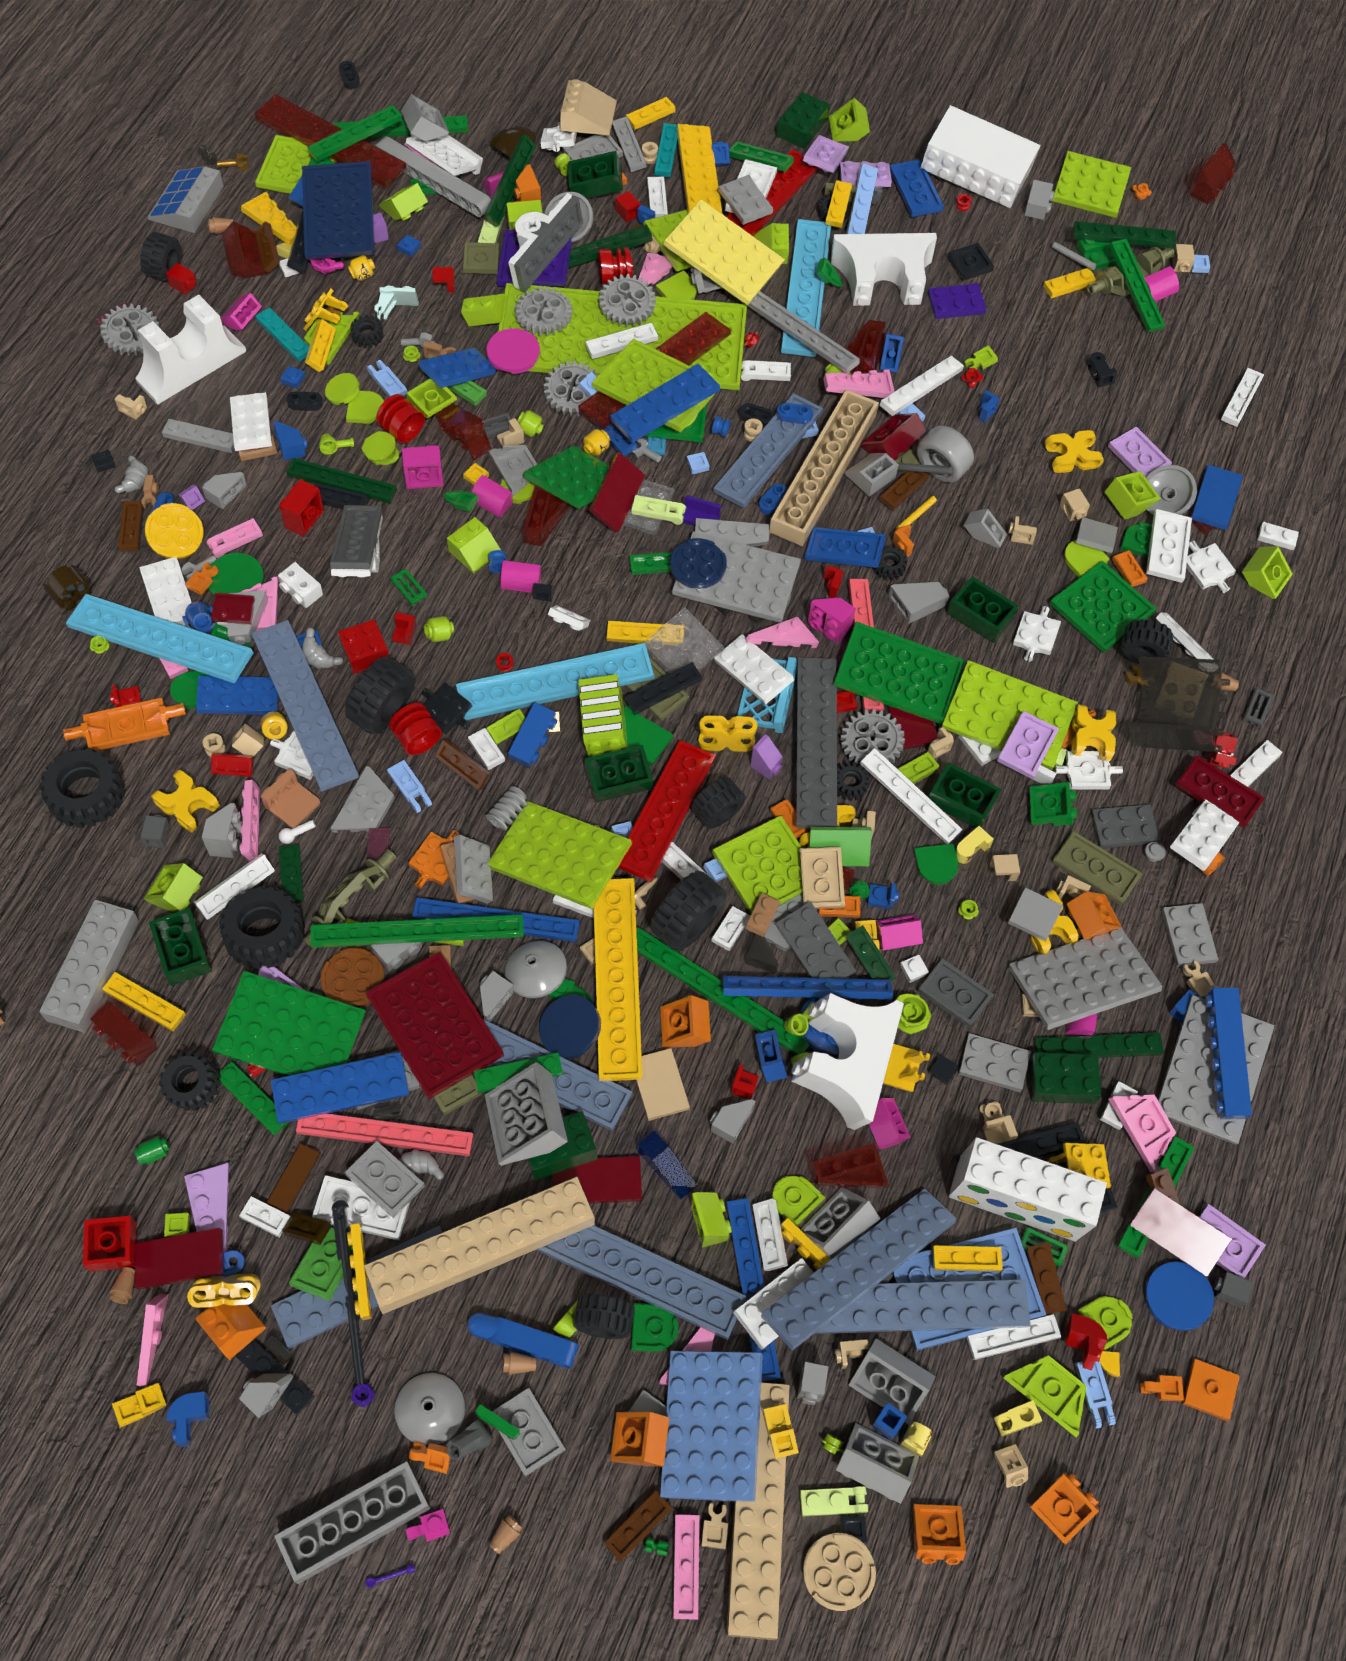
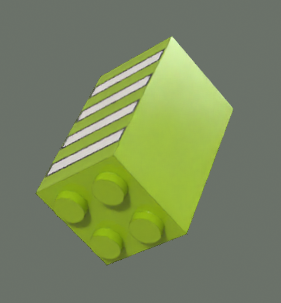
M618 674L579 679L583 740L588 756L593 757L628 748L623 693Z

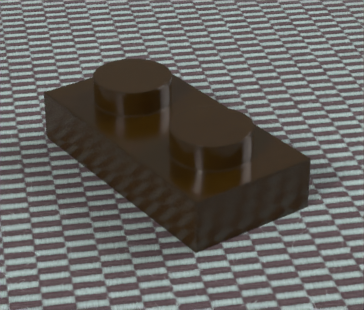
M293 1212L282 1232L286 1236L321 1245L331 1228V1224L322 1219Z

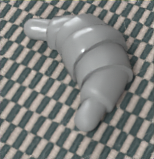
M134 456L128 458L131 465L126 469V476L122 481V485L115 487L116 493L125 491L129 493L141 489L144 485L145 476L148 475V468Z
M308 628L302 648L307 663L317 669L331 668L334 665L342 664L344 662L343 658H334L326 653V650L315 642L314 629Z
M413 1149L412 1152L402 1154V1157L399 1159L414 1175L429 1173L430 1175L433 1174L438 1180L444 1177L439 1164L430 1155V1152Z

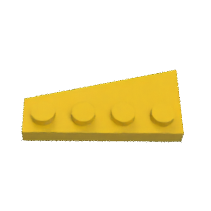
M267 192L241 205V211L260 225L265 221L270 223L275 236L288 245L293 243L297 227L291 220L286 218V214L282 210L278 209L276 202L269 198Z

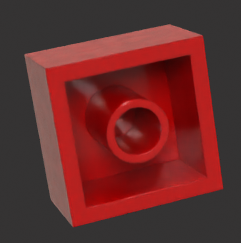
M301 479L296 485L292 486L290 493L281 500L279 505L285 528L302 537L306 535L324 512L320 489Z
M375 619L338 631L341 646L353 674L365 671L379 658L389 657L388 649Z
M131 1216L84 1220L83 1266L89 1272L135 1267L137 1222Z

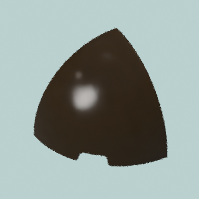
M515 126L514 128L503 129L492 138L490 144L511 157L521 135L526 134L534 144L536 136L534 131L526 127Z

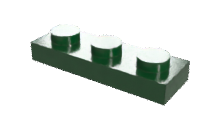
M300 845L279 846L281 889L287 895L292 896L296 904L304 903Z
M864 925L845 936L871 979L891 981L896 979Z

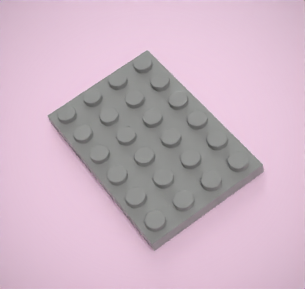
M693 531L691 539L702 538L710 540L725 553L727 559L726 572L717 584L703 589L690 588L676 580L672 595L782 623L801 559Z
M1121 927L1118 930H1113L1101 936H1095L1089 940L1082 939L1076 943H1070L1049 950L1047 954L1040 953L1009 964L1010 972L1047 1030L1162 991L1161 983Z
M1192 995L1164 1078L1158 1102L1169 1120L1237 1145L1239 1144L1246 1119H1220V1113L1216 1111L1218 1093L1214 1090V1079H1216L1215 1070L1212 1069L1214 1053L1209 1044L1210 1037L1212 1036L1211 1028H1208L1207 1018L1210 1015L1209 1007H1206L1205 999ZM1241 1013L1250 1100L1252 1101L1275 1025Z

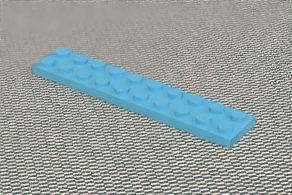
M798 219L787 310L819 331L824 281L816 272L820 259H827L831 226L826 225V222ZM784 331L781 353L816 357L815 351Z
M85 594L66 622L68 628L92 636L98 635L107 641L234 684L253 655L251 648Z
M642 643L458 683L456 687L457 692L473 705L464 717L465 720L533 706L534 702L543 704L579 696V679L618 674L620 685L625 686L654 679V673L646 645Z

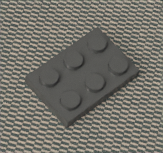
M1151 805L1093 809L1091 811L1098 846L1101 848L1144 845L1159 841Z
M943 958L918 990L920 994L969 1028L994 996L992 992Z

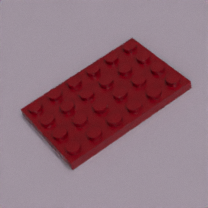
M441 952L434 954L365 993L428 1100L473 1075L475 1071L483 1069L504 1057L503 1051Z

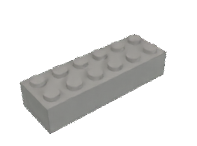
M94 900L39 1011L46 1021L86 1033L105 994L102 988L116 971L139 923L134 911Z
M406 1461L274 1537L294 1582L300 1584L428 1511L430 1507L409 1463Z

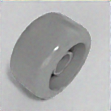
M937 426L931 429L917 447V455L922 465L949 466L953 468L952 474L929 473L943 482L959 480L972 466L974 461V452L968 440L960 432L948 426Z

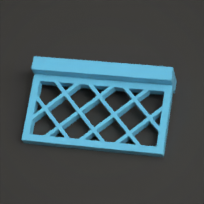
M789 657L788 661L773 659L793 675L794 678L792 683L774 697L776 703L768 707L767 704L765 705L758 699L749 704L746 700L753 694L744 687L737 716H743L744 713L750 710L754 715L751 718L756 720L757 727L775 729L776 733H783L797 674V659ZM762 704L765 709L757 714L753 708ZM770 713L772 720L771 722L763 721L761 717Z

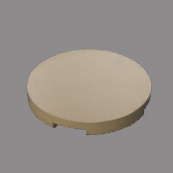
M833 1533L818 1539L810 1547L804 1560L803 1577L808 1592L820 1605L835 1611H847L859 1606L869 1597L875 1584L876 1568L872 1555L864 1543L848 1534Z

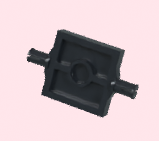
M444 683L434 694L428 688L424 689L426 692L422 691V695L428 699L424 705L442 732L447 734L458 724L465 730L470 727V722L465 720L464 717L473 705L447 683Z

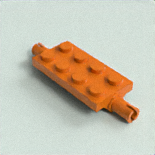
M163 698L84 714V722L81 723V726L63 729V732H65L63 734L66 741L84 737L87 740L88 748H94L95 751L170 735L167 720L172 717L186 715L184 703L166 707Z

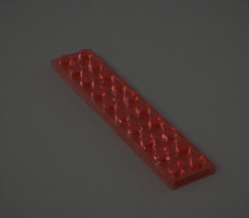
M276 94L254 113L257 120L307 146L342 130L336 125ZM364 140L330 156L331 159L339 163L370 161L372 180L384 187H387L406 168V162Z
M705 312L658 346L656 350L689 366L731 335V329ZM597 391L578 405L579 411L603 430L613 423L610 415L627 406L600 391Z

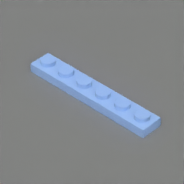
M864 163L860 167L846 234H865L878 169Z

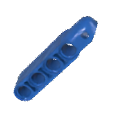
M481 1312L471 1315L467 1323L468 1330L474 1337L569 1369L573 1366L574 1357L579 1348L577 1343Z

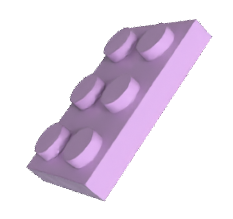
M818 135L804 155L803 161L807 162L810 166L822 168L825 172L834 173L847 154L849 146Z
M845 161L840 163L839 169L842 182L857 185L860 167L864 163L878 169L875 186L891 187L892 180L888 163H869L867 161L861 163Z
M1137 427L1114 439L1108 445L1111 451L1133 473L1141 471L1145 477L1159 467L1172 464Z
M1023 711L997 761L1033 779L1059 728Z
M1208 1204L1199 1218L1231 1238L1216 1264L1229 1273L1245 1278L1266 1244Z

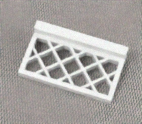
M449 135L428 141H423L420 138L417 140L414 137L406 139L408 145L454 176L466 172H472L475 175L480 173L483 158Z

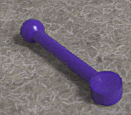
M408 1564L404 1569L375 1579L369 1577L366 1580V1586L373 1588L376 1583L405 1573L412 1574L415 1572V1565Z

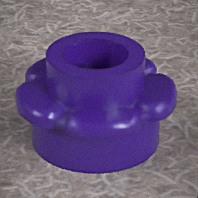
M359 1384L353 1388L351 1398L354 1404L365 1407L369 1405L370 1401H373L375 1393L370 1384Z

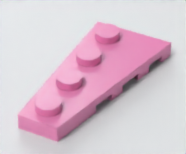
M889 369L883 370L881 373L872 370L866 374L857 371L851 375L845 372L826 373L823 379L826 391L833 393H844L847 389L862 396L886 398L895 392Z

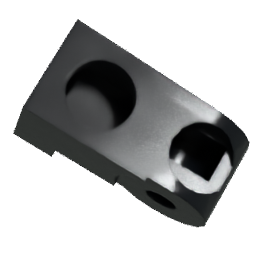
M1095 352L1090 357L1088 370L1097 387L1100 388L1114 384L1117 376L1116 369L1109 368L1104 354Z

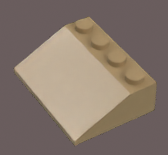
M577 79L569 80L561 109L560 131L610 135L617 100L586 82Z

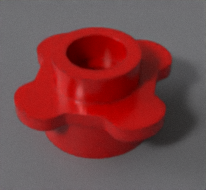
M758 331L754 333L749 332L744 337L745 342L743 346L747 345L749 348L754 346L760 339L757 336Z
M970 368L966 374L962 375V381H966L970 388H974L978 382L983 380V376L975 368Z

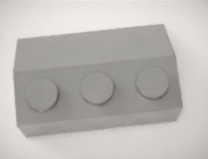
M411 94L401 110L410 135L417 140L420 138L423 141L448 135L449 131L440 111Z
M841 1187L800 1230L832 1260L872 1229L880 1217L869 1200Z
M875 1339L849 1386L881 1407H884L888 1402L907 1416L904 1422L909 1424L929 1392L936 1376L883 1342Z
M855 1423L836 1471L901 1504L912 1483L920 1455Z

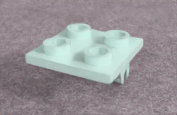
M393 286L380 287L379 301L375 305L378 319L381 320V315L383 314L384 320H386L395 305L419 306L415 288L409 286L395 288Z

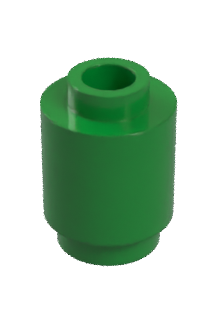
M158 1135L139 1144L134 1149V1152L141 1165L145 1163L148 1165L167 1156L170 1146L165 1137L161 1138Z

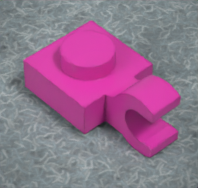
M443 1509L420 1517L421 1525L405 1529L408 1541L425 1535L426 1541L429 1542L450 1534Z

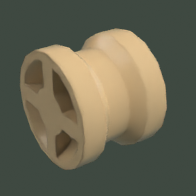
M654 142L644 143L642 145V154L645 162L653 164L657 161L658 146Z
M758 419L746 421L744 427V437L746 440L753 442L759 435L763 427L761 421Z
M212 733L203 739V747L210 758L213 752L225 753V745L220 735Z

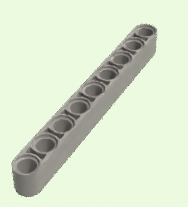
M387 136L373 146L375 154L387 157L389 163L400 166L402 172L414 179H418L420 183L428 184L427 187L432 188L450 201L477 217H481L485 213L491 199L483 192Z

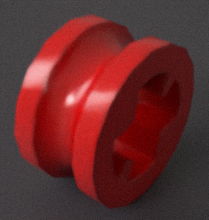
M960 194L957 197L956 208L960 211L969 210L972 198L967 194Z
M501 653L497 656L496 666L500 671L507 672L513 668V657L510 654ZM505 659L508 660V665H506V663L505 665H502L501 661H505Z

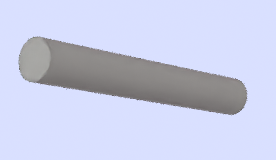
M1057 242L1053 243L1052 248L1091 270L1096 268V264Z

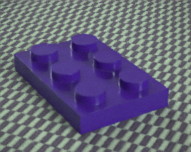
M979 283L929 288L928 290L935 319L986 313V306Z

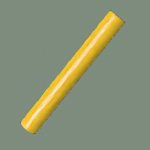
M931 496L900 523L895 530L913 523L937 501L936 498Z

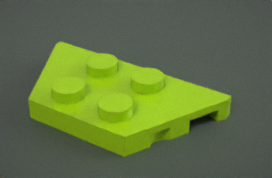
M340 312L341 320L338 324L329 321V324L336 331L327 356V365H330L350 334L351 323L354 322L355 318L359 319V312H353V315H343V312ZM317 317L304 337V341L309 347L317 323L322 318Z
M1049 1355L1004 1376L1007 1382L1030 1401L1033 1400L1035 1405L1077 1438L1087 1387L1084 1383Z

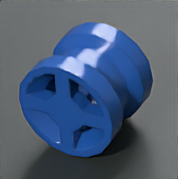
M716 416L712 427V434L719 433L722 437L726 438L731 420H723L721 417Z
M494 550L488 554L489 570L491 572L501 573L503 560L506 561L507 559L504 551Z

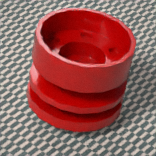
M623 247L622 256L620 248H616V256H612L610 248L598 250L601 286L607 285L608 280L613 282L614 276L620 279V274L625 278L629 274L630 278H632L633 262L628 247Z
M394 394L381 404L377 411L376 422L386 432L395 437L399 443L404 444L413 440L420 433L425 423V415L403 395Z
M413 703L401 708L389 722L390 730L399 739L401 746L408 755H419L428 751L436 745L442 735L440 727L431 718V714L422 703Z

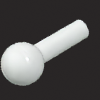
M310 820L293 829L283 828L279 832V840L284 844H289L293 842L295 836L315 828L316 824L314 820Z

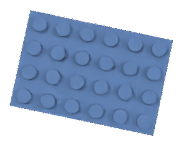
M1017 1228L947 1245L1001 1247L1003 1268L1001 1272L934 1270L933 1249L916 1253L892 1272L895 1283L1025 1280L1030 1320L1046 1316ZM998 1328L910 1331L915 1349L918 1351Z
M671 1351L666 1417H669L664 1466H662L661 1498L756 1501L763 1359L761 1353Z

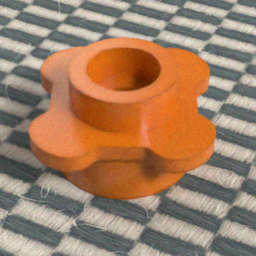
M1146 183L1134 185L1132 188L1135 191L1134 196L1140 200L1145 199L1152 193Z

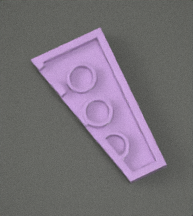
M229 1163L184 1176L196 1231L214 1228L223 1229V1252H227Z

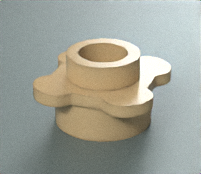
M996 1101L987 1105L983 1104L980 1107V1112L984 1116V1123L1004 1117L1000 1104Z

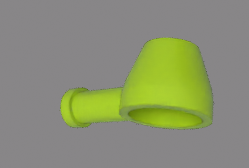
M323 434L319 442L320 451L327 455L335 453L341 447H354L353 438L335 440L330 434Z
M811 1002L802 1014L792 1015L785 1021L784 1027L787 1032L796 1036L804 1035L807 1032L809 1026L808 1019L810 1018L808 1011L814 1002Z
M578 1298L575 1304L553 1327L555 1332L567 1338H570L577 1330L573 1323Z

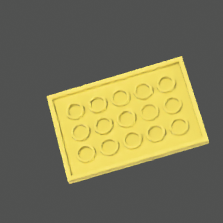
M703 200L698 202L663 244L746 305L750 304L785 260Z

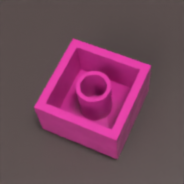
M439 445L402 448L407 489L444 486Z

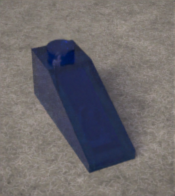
M655 1131L638 1144L637 1152L680 1200L697 1187L696 1182Z

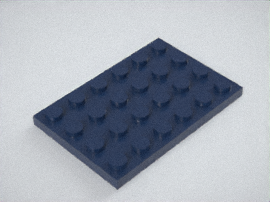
M371 162L302 166L304 249L306 260L375 255Z

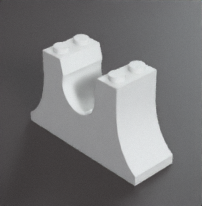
M936 233L834 234L830 261L848 280L853 306L870 305L874 283L881 280L891 281L899 287L900 298L904 305H919L922 301L926 283L924 268L932 262L937 236Z
M200 295L184 303L186 324L178 335L169 338L153 321L138 330L144 355L142 367L136 377V381L157 405L246 352L245 346L225 326H222L220 316Z
M831 993L821 998L815 1004L813 1003L808 1011L810 1016L808 1024L819 1032L827 1033L834 1038L839 1048V1058L835 1059L825 1053L813 1052L794 1063L791 1071L793 1074L791 1082L815 1091L829 1100L841 1113L848 1128L856 1130L873 1122L904 1003L896 1000L886 1006L869 1007L855 1004Z

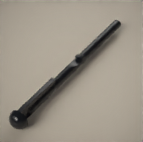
M337 1200L333 1203L331 1210L338 1261L342 1260L344 1285L349 1303H345L348 1313L355 1384L359 1385L365 1384L358 1318L355 1311L356 1300L352 1284L353 1274L350 1265V1248L347 1237L345 1209L349 1208V1205L344 1200Z

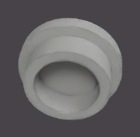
M1151 842L1145 848L1147 859L1153 862L1162 860L1166 853L1163 845L1158 842Z

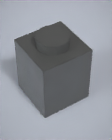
M161 815L146 816L140 837L145 846L166 847L170 831V824L167 818Z
M1226 1272L1216 1279L1214 1289L1217 1290L1215 1298L1242 1308L1248 1303L1253 1282Z

